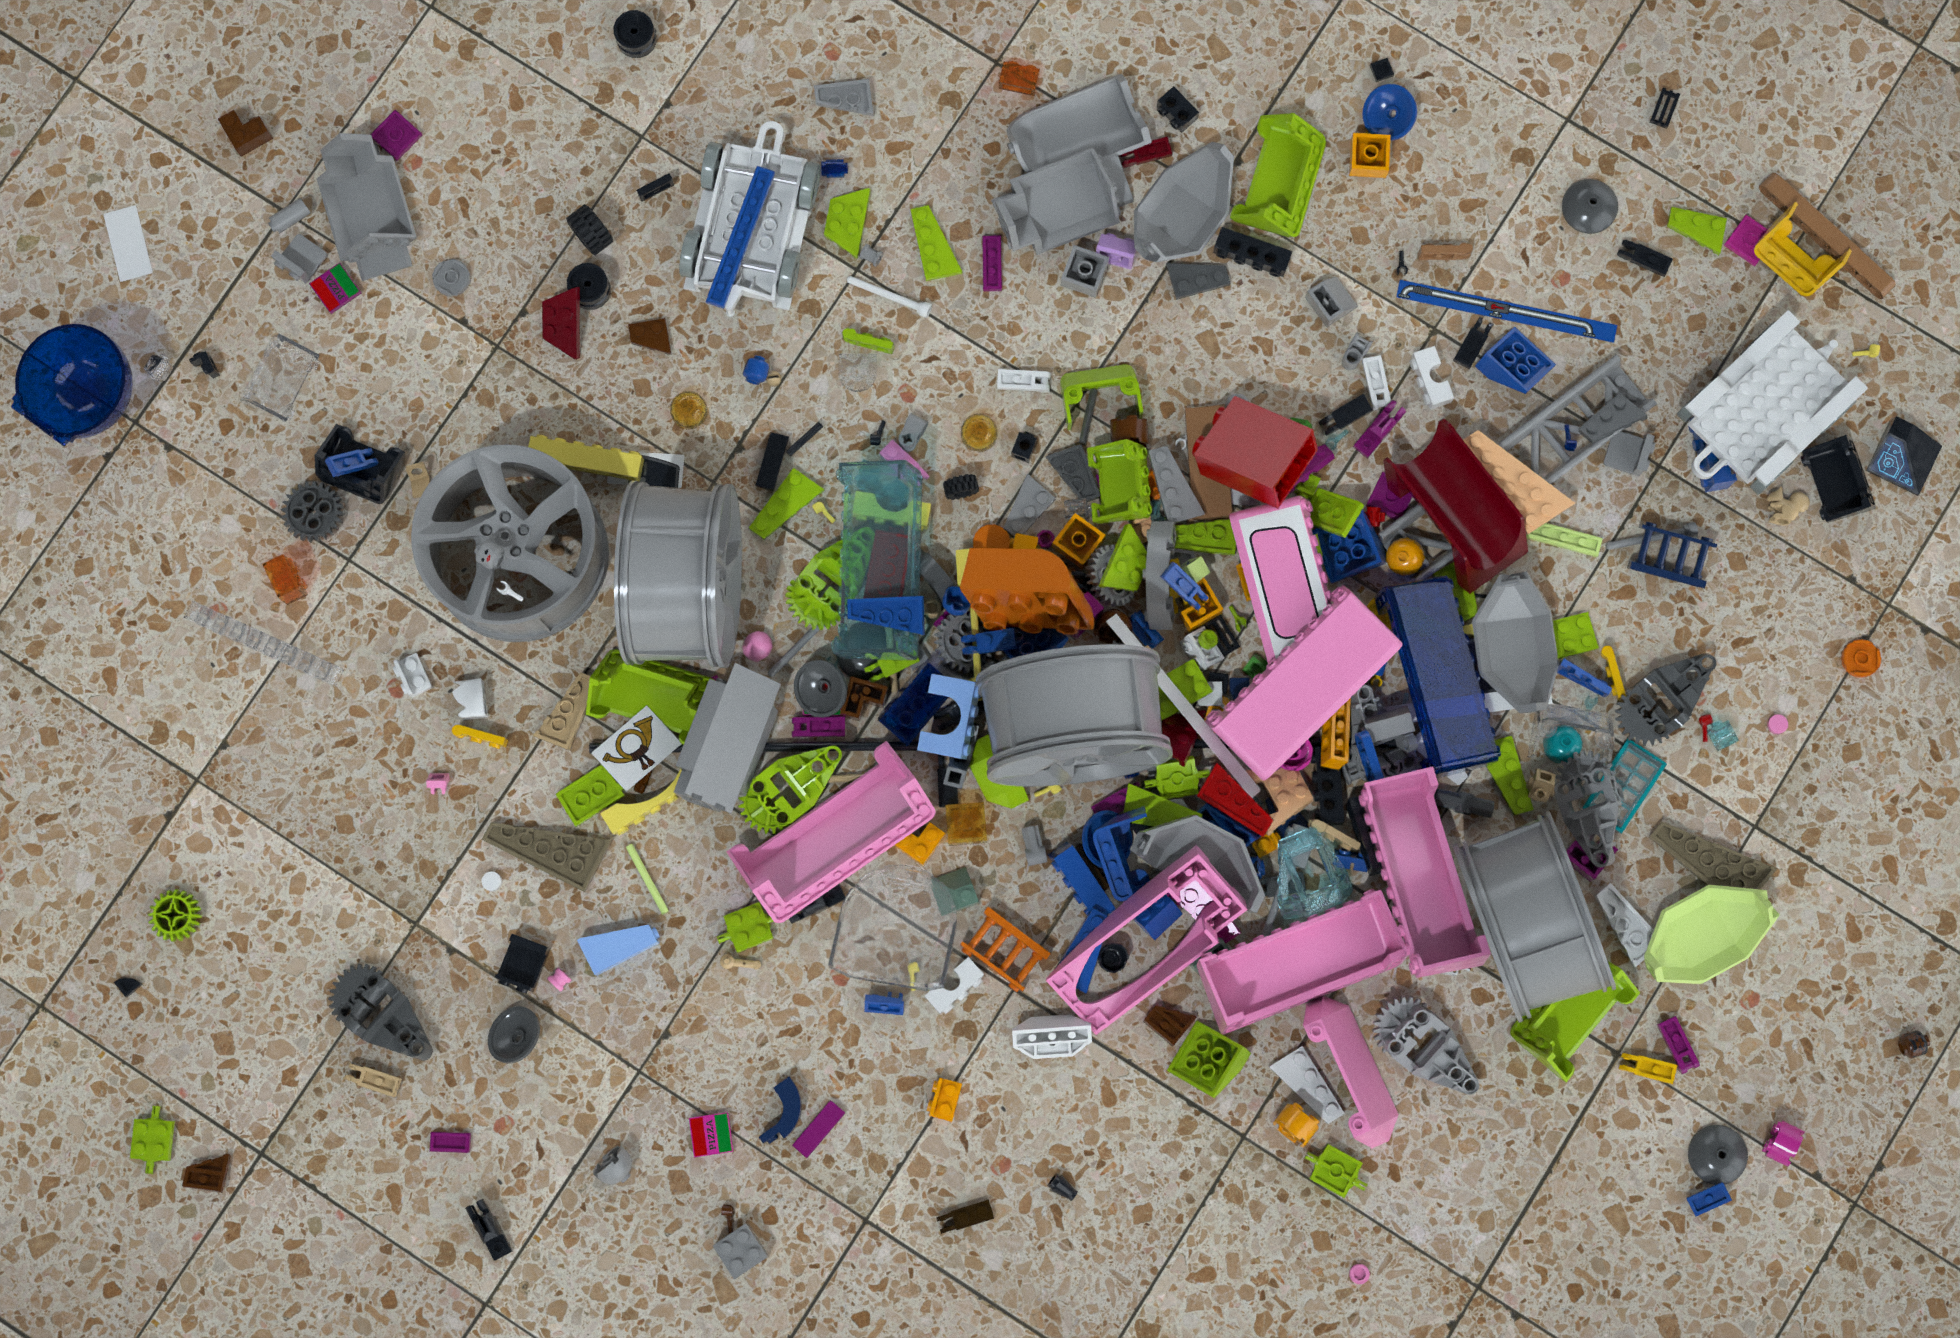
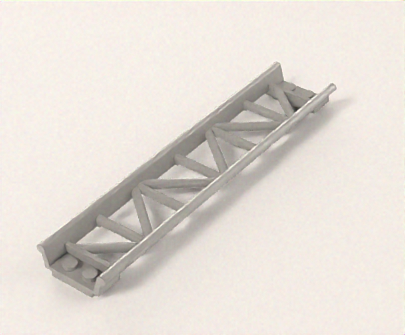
M1615 355L1499 442L1498 445L1508 451L1531 434V470L1539 474L1540 432L1563 462L1543 477L1545 481L1552 484L1625 428L1615 431L1613 435L1593 444L1591 442L1570 457L1546 427L1580 434V427L1549 419L1572 402L1576 403L1587 418L1590 419L1594 413L1580 396L1600 381L1605 385V405L1619 392L1644 413L1653 408L1657 403L1654 399H1646L1620 368V358L1618 355ZM1419 504L1378 534L1386 552L1393 541L1400 538H1411L1421 545L1447 550L1431 563L1425 558L1423 566L1418 572L1406 575L1412 583L1416 582L1418 585L1453 559L1452 547L1449 543L1406 534L1403 531L1422 515L1426 514Z

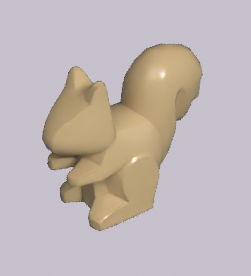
M1779 487L1777 491L1767 496V500L1770 502V506L1767 509L1775 511L1769 522L1781 526L1789 525L1791 521L1797 518L1799 512L1808 510L1810 505L1808 496L1802 492H1795L1790 496L1789 500L1783 498V488Z

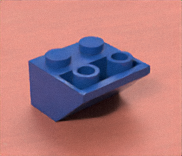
M1164 895L1133 920L1153 940H1156L1183 913L1173 900Z

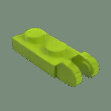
M849 328L844 329L842 332L844 341L849 344L893 354L894 343L888 338H874L869 333L858 334L855 329Z
M912 644L877 660L876 663L864 668L865 672H870L880 666L883 673L869 679L870 682H875L883 677L886 678L920 660Z

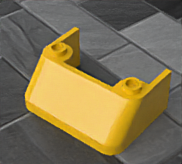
M1794 202L1757 242L1754 253L1800 295L1811 296L1846 264L1852 251L1848 249L1837 260L1825 254L1820 255L1816 260L1807 255L1787 237L1793 228L1789 218L1793 215L1798 205L1797 202Z

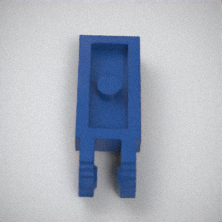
M371 448L334 455L325 460L333 477L368 469L379 463L377 458L365 460V457L373 454Z
M1172 562L1160 576L1196 610H1199L1201 606L1193 599L1195 594L1204 601H1207L1209 598L1200 589L1201 587L1175 562Z
M1014 628L961 637L962 643L977 642V646L963 648V654H984L1017 648Z

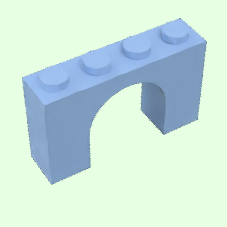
M931 674L928 693L947 696L955 700L961 711V719L957 728L946 735L921 731L917 750L967 759L971 752L970 739L975 732L973 724L974 718L978 715V698L981 697L978 694L976 682Z

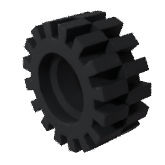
M973 474L955 476L943 483L945 496L948 500L970 497L972 494L975 495L979 492L977 478Z

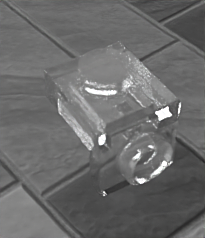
M1087 499L1064 500L1065 519L1071 518L1076 513L1089 522V517L1092 516L1091 505H1087Z

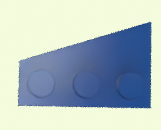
M1565 658L1559 662L1558 674L1604 698L1610 694L1612 688L1608 686L1609 684L1606 681L1595 678Z

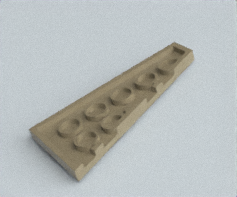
M493 822L490 823L482 838L485 842L583 892H586L612 843V840Z
M1660 822L1649 835L1651 840L1707 886L1718 885L1761 889L1778 869L1717 843L1707 841L1697 835H1692L1665 822Z

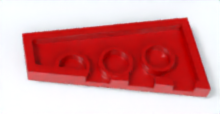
M1216 763L1197 797L1264 837L1274 819L1219 763Z

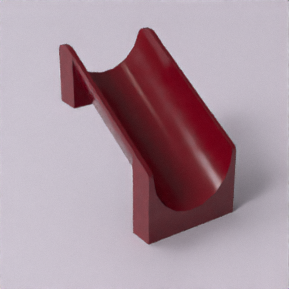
M1443 418L1438 421L1437 430L1432 441L1415 459L1404 464H1394L1388 457L1383 460L1388 489L1400 499L1410 493L1452 547L1457 584L1469 594L1528 553L1523 515L1446 419Z

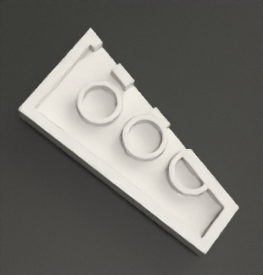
M1609 883L1595 898L1635 968L1644 960V955L1654 930L1619 891Z
M1303 1046L1269 1066L1327 1124L1345 1114Z

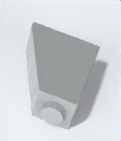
M1407 705L1364 720L1365 726L1361 727L1362 731L1367 730L1369 732L1372 742L1415 731Z

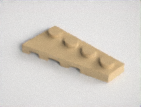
M580 672L561 701L555 705V709L549 717H546L542 726L534 733V737L568 751L570 750L586 713L589 679L591 676Z

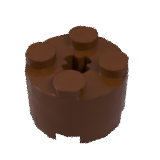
M1128 415L1123 420H1110L1111 442L1128 439L1147 447L1146 444H1149L1147 419H1137V415Z

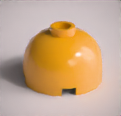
M1400 538L1393 541L1386 552V562L1389 568L1401 576L1418 572L1425 560L1421 544L1411 538Z

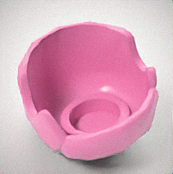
M760 631L750 633L742 645L743 654L749 660L755 662L768 657L773 648L772 639L767 633Z

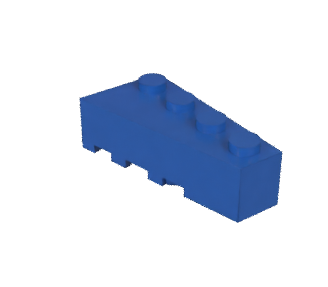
M1689 427V431L1693 433L1694 438L1692 446L1698 456L1706 448L1707 444ZM1711 452L1700 462V469L1702 471H1709L1719 459ZM1729 465L1723 466L1709 479H1700L1701 486L1705 488V493L1728 489L1737 481L1736 474H1731V467Z
M1065 842L1048 854L1052 860L1053 868L1064 877L1062 878L1064 884L1068 889L1071 887L1073 890V897L1077 903H1082L1085 907L1084 913L1086 916L1092 907L1106 915L1116 909L1072 844Z

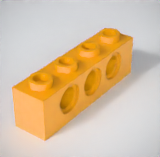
M1351 698L1322 725L1321 766L1339 770L1349 761Z

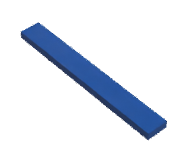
M760 166L756 167L708 293L707 304L725 308L775 176V171Z

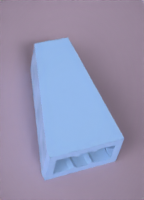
M648 924L583 937L577 941L594 975L598 976L659 944L658 938H660V935L655 927L652 928Z

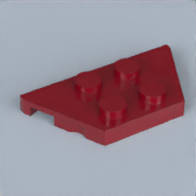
M580 287L572 288L542 301V339L576 360L580 358Z
M1206 710L1197 711L1204 720ZM1178 713L1163 720L1161 727L1162 734L1170 738V746L1173 750L1171 758L1177 759L1179 765L1185 767L1199 734L1182 713Z

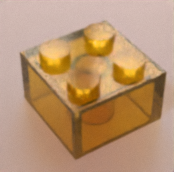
M984 802L945 805L949 846L987 843Z

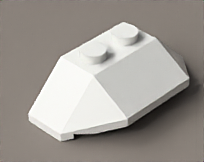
M1070 1014L1030 1017L1012 1028L1013 1048L1020 1050L1033 1059L1074 1056L1092 1042L1091 1023Z

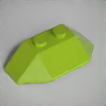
M988 734L978 739L969 767L986 801L1011 809L1027 802L1029 799L1024 787L1001 785L988 780L987 761L993 756L990 737Z

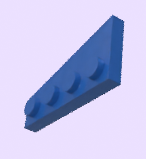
M924 596L847 599L848 619L925 635Z
M1092 907L1058 965L1108 915ZM1102 943L1094 948L1077 982L1076 988L1086 994Z

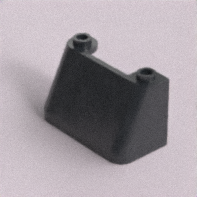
M336 424L314 455L315 474L318 479L376 504H382L386 500L403 464L405 452L397 447H390L384 453L354 440L352 431L348 427ZM371 448L373 454L365 457V460L377 458L379 462L376 466L333 477L325 460L334 455Z
M1844 435L1802 451V464L1804 467L1808 466L1811 470L1822 502V509L1819 510L1822 520H1826L1829 523L1876 509L1875 501L1851 437Z

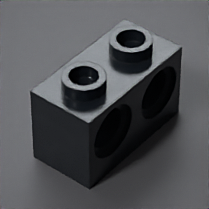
M1174 86L1157 101V111L1163 117L1166 116L1169 119L1170 125L1181 133L1198 119L1199 111ZM1173 102L1175 105L1169 107L1165 103ZM1185 115L1187 119L1181 120L1178 116Z

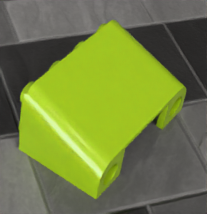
M1128 439L1087 448L1088 466L1099 470L1101 505L1091 503L1092 522L1102 524L1149 518L1152 513V506L1150 504L1151 489L1148 481L1147 449L1143 445ZM1093 454L1095 455L1096 462L1093 460Z

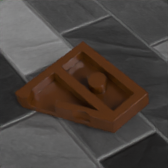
M665 318L628 324L632 345L643 346L653 351L657 350L667 355H672Z
M1156 1005L1143 1022L1173 1047L1197 1017Z
M224 1154L219 1158L187 1166L182 1187L223 1193L231 1155Z

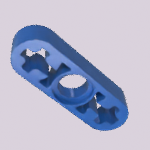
M1363 730L1355 733V742L1368 782L1383 779L1384 776L1369 732Z

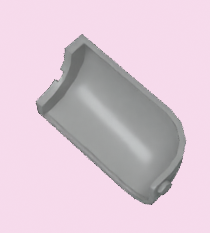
M1122 74L1033 108L1019 115L1007 128V136L1010 142L1007 144L1010 154H1015L1023 170L1027 173L1094 148L1096 154H1100L1101 157L1114 152L1119 156L1152 143L1148 127L1139 111L1136 112L1134 107H1132V104L1135 102L1128 82Z

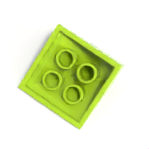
M1196 1021L1167 1071L1215 1098L1242 1070L1251 1052L1244 1046Z

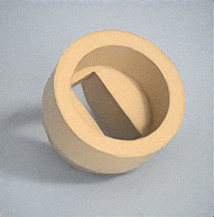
M770 371L766 378L768 385L776 387L781 383V375L777 371ZM771 376H778V378L769 379Z

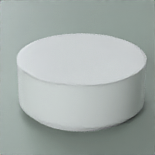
M487 872L482 877V886L488 891H496L502 885V878L496 872Z

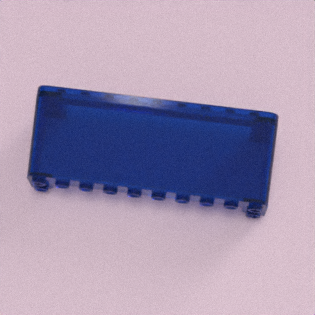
M1446 575L1386 586L1374 596L1378 614L1388 613L1393 634L1403 643L1398 653L1427 754V758L1420 762V765H1422L1421 769L1433 767L1436 778L1490 766L1496 763L1501 756L1500 748L1495 744L1494 740L1496 737L1495 730L1490 726V712L1484 705L1485 694L1479 687V673L1475 671L1473 663H1475L1474 656L1468 648L1469 638L1467 634H1464V620L1462 615H1459L1457 609L1459 608V602L1457 597L1453 595V581Z

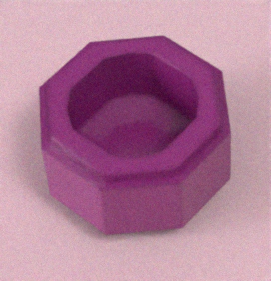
M1042 530L1037 534L1040 548L1049 549L1052 547L1055 536L1050 530Z

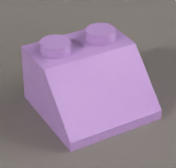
M1106 233V235L1101 234L1096 253L1109 257V264L1131 270L1136 249L1134 248V240L1130 238L1120 239L1116 238L1114 234Z

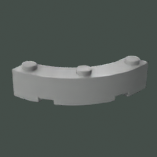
M1152 521L1151 527L1147 529L1146 533L1148 547L1146 569H1143V580H1146L1147 605L1145 621L1148 622L1149 629L1172 630L1175 618L1173 597L1169 596L1170 586L1160 576L1171 564L1170 555H1174L1177 537L1174 521Z

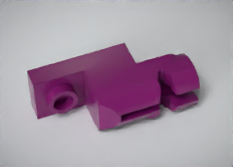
M1394 400L1390 401L1353 446L1367 459L1406 413V410L1401 407L1393 418H1389V414L1397 404Z

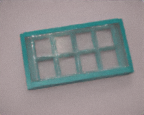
M1628 738L1612 760V767L1610 768L1611 771H1616L1614 777L1624 794V801H1621L1622 805L1618 806V818L1615 828L1620 834L1623 833L1667 765L1666 762L1640 745L1635 744L1634 741H1629ZM1604 774L1601 777L1600 781L1604 780ZM1603 790L1591 794L1582 808L1585 809L1605 802L1606 798Z

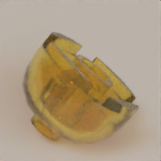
M683 391L673 398L670 405V415L678 427L686 430L695 429L705 422L708 415V407L704 398L698 393Z
M973 414L964 420L961 426L960 437L963 444L969 450L984 452L995 445L998 429L990 416Z

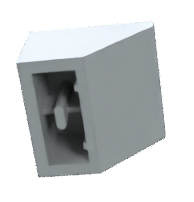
M1337 277L1317 284L1307 291L1305 297L1326 327H1329L1358 307Z

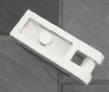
M1381 355L1363 358L1362 365L1373 410H1378L1379 407H1386L1391 399ZM1382 394L1383 399L1377 400L1376 395Z
M998 369L997 389L1047 393L1050 392L1048 380L1051 378V373L1046 371ZM1035 378L1041 379V384H1035Z

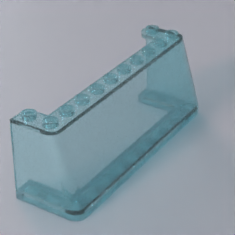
M907 460L839 463V469L836 471L837 480H840L841 484L845 486L842 493L844 511L841 513L843 529L841 530L843 548L840 550V557L842 559L840 578L842 579V586L839 588L841 605H839L838 609L841 623L838 625L839 636H835L834 640H832L831 649L833 654L843 659L916 660L918 657V634L848 619L847 599L919 596L922 474Z

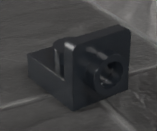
M206 351L198 352L189 359L194 367L201 365L203 372L206 375L209 374L213 379L220 376L211 355Z

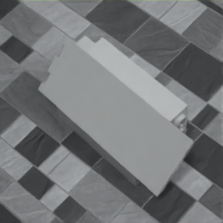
M339 133L320 150L326 171L317 178V182L340 261L356 262L362 281L413 266L407 246L417 237L393 156L380 155L378 146L373 143L371 135Z
M1094 148L1010 179L1012 192L991 200L998 214L1002 231L1006 235L1009 250L1016 251L1032 245L1036 255L1120 223L1119 215L1121 211L1119 207L1134 202L1118 154L1114 152L1101 157L1100 154H1096Z
M737 663L733 666L728 682L719 678L716 681L709 679L676 763V766L682 771L674 789L675 794L687 802L717 812L722 810L732 813L738 795L746 796L777 716L778 710L773 705L781 685L780 683Z

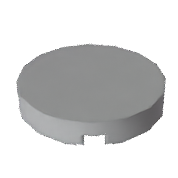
M449 259L440 262L435 267L432 279L435 288L442 295L452 297L462 294L468 288L470 273L461 261Z

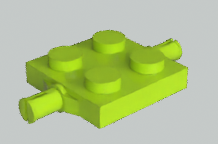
M1189 756L1185 767L1179 765L1177 759H1172L1156 766L1155 779L1144 780L1145 789L1157 786L1159 796L1165 799L1195 795L1199 793V779L1208 777L1210 771L1209 769L1197 771L1193 756Z
M757 902L723 916L727 925V932L716 936L719 944L730 939L734 943L737 953L774 939L770 924L774 921L770 915L767 916L763 911L761 903Z
M152 1106L151 1118L134 1119L130 1159L146 1161L145 1174H153L154 1162L171 1161L175 1121H165L159 1118L161 1106Z
M1329 1144L1326 1145L1323 1153L1319 1156L1309 1151L1306 1153L1307 1155L1304 1158L1314 1163V1170L1309 1177L1313 1182L1342 1198L1346 1197L1349 1189L1353 1186L1365 1191V1187L1368 1184L1358 1179V1172L1363 1164L1362 1162Z

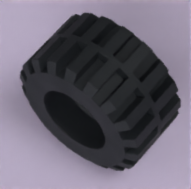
M583 204L566 218L572 231L591 254L596 256L613 242L612 235L589 206Z

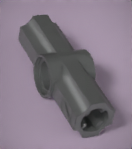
M1437 788L1434 797L1436 806L1452 809L1456 813L1474 814L1491 818L1495 801L1477 798L1470 793H1456Z

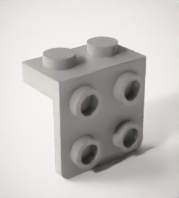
M297 234L282 254L275 250L271 257L275 261V266L282 271L286 269L296 281L300 279L306 284L326 259L327 253L303 235Z
M1621 431L1610 439L1603 461L1604 465L1640 476L1649 467L1650 460L1647 459L1649 453L1652 454L1656 443L1653 440L1655 436L1647 434L1644 438H1640Z

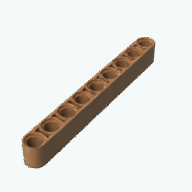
M1771 173L1759 185L1760 192L1783 213L1794 202H1797L1798 205L1789 219L1833 259L1837 260L1850 249L1852 252L1843 268L1875 297L1883 299L1896 286L1891 276L1778 174Z

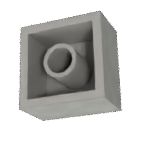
M1074 245L1061 277V286L1096 298L1109 264V257Z
M748 1223L713 1245L733 1279L738 1278L769 1257Z

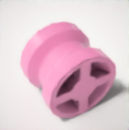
M559 967L555 969L553 975L547 978L560 992L564 989L566 983L572 981Z

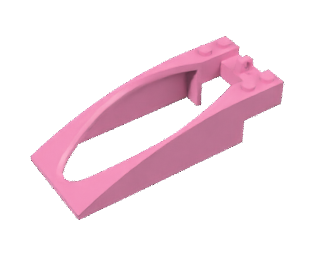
M1196 845L1112 912L1050 973L1046 981L1082 1020L1091 1023V1030L1097 1035L1218 944L1217 932L1248 910L1246 900L1234 887L1230 886L1209 862V858ZM1196 880L1214 900L1201 911L1195 923L1175 949L1147 973L1118 991L1097 1001L1082 1002L1078 1000L1076 996L1077 982L1094 948L1169 892L1177 902H1181L1180 891Z

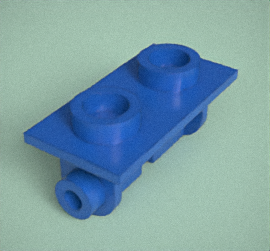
M1140 610L1130 616L1132 631L1145 646L1148 645L1153 649L1164 640L1157 630L1149 629V624L1145 621V615Z
M1339 848V850L1334 849L1335 857H1333L1332 865H1336L1337 868L1350 869V864L1354 863L1353 870L1367 872L1361 851L1356 853L1343 848Z

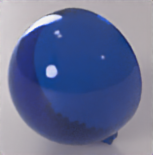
M82 324L57 326L37 337L22 355L17 367L15 377L16 394L12 398L14 402L11 408L20 415H24V418L50 437L53 436V439L62 446H66L68 442L73 443L75 439L96 436L111 428L125 413L133 392L131 366L120 346L100 330Z

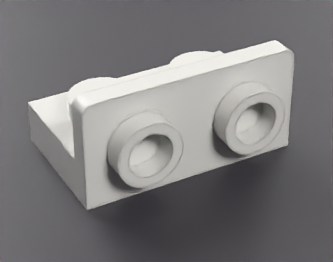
M1205 626L1188 634L1180 641L1184 652L1187 653L1190 660L1194 658L1201 672L1224 659L1217 645L1210 650L1200 646L1198 636L1206 630Z
M417 653L400 661L397 659L393 661L395 664L393 670L397 677H401L403 683L400 685L405 695L408 694L413 698L433 688Z

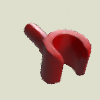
M1710 714L1699 718V724L1703 732V742H1708L1707 725L1713 724Z

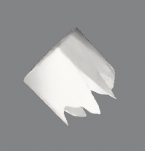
M481 678L454 681L453 683L460 686L452 692L458 703L465 707L458 716L465 718L463 720L488 717L484 681Z

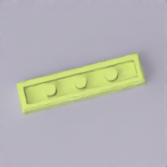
M1545 523L1526 535L1527 539L1593 557H1598L1603 539L1549 523Z

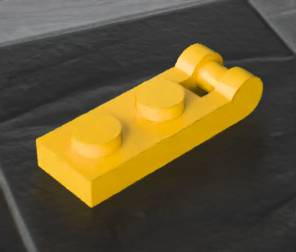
M1604 646L1600 654L1603 659H1606L1608 665L1605 667L1607 678L1611 677L1613 685H1610L1612 688L1611 693L1612 696H1616L1617 700L1622 699L1621 695L1626 696L1614 651L1611 646Z
M454 725L452 727L453 735L459 739L465 736L470 737L472 742L481 744L484 741L489 743L490 747L500 749V746L506 748L508 740L501 736L462 725Z

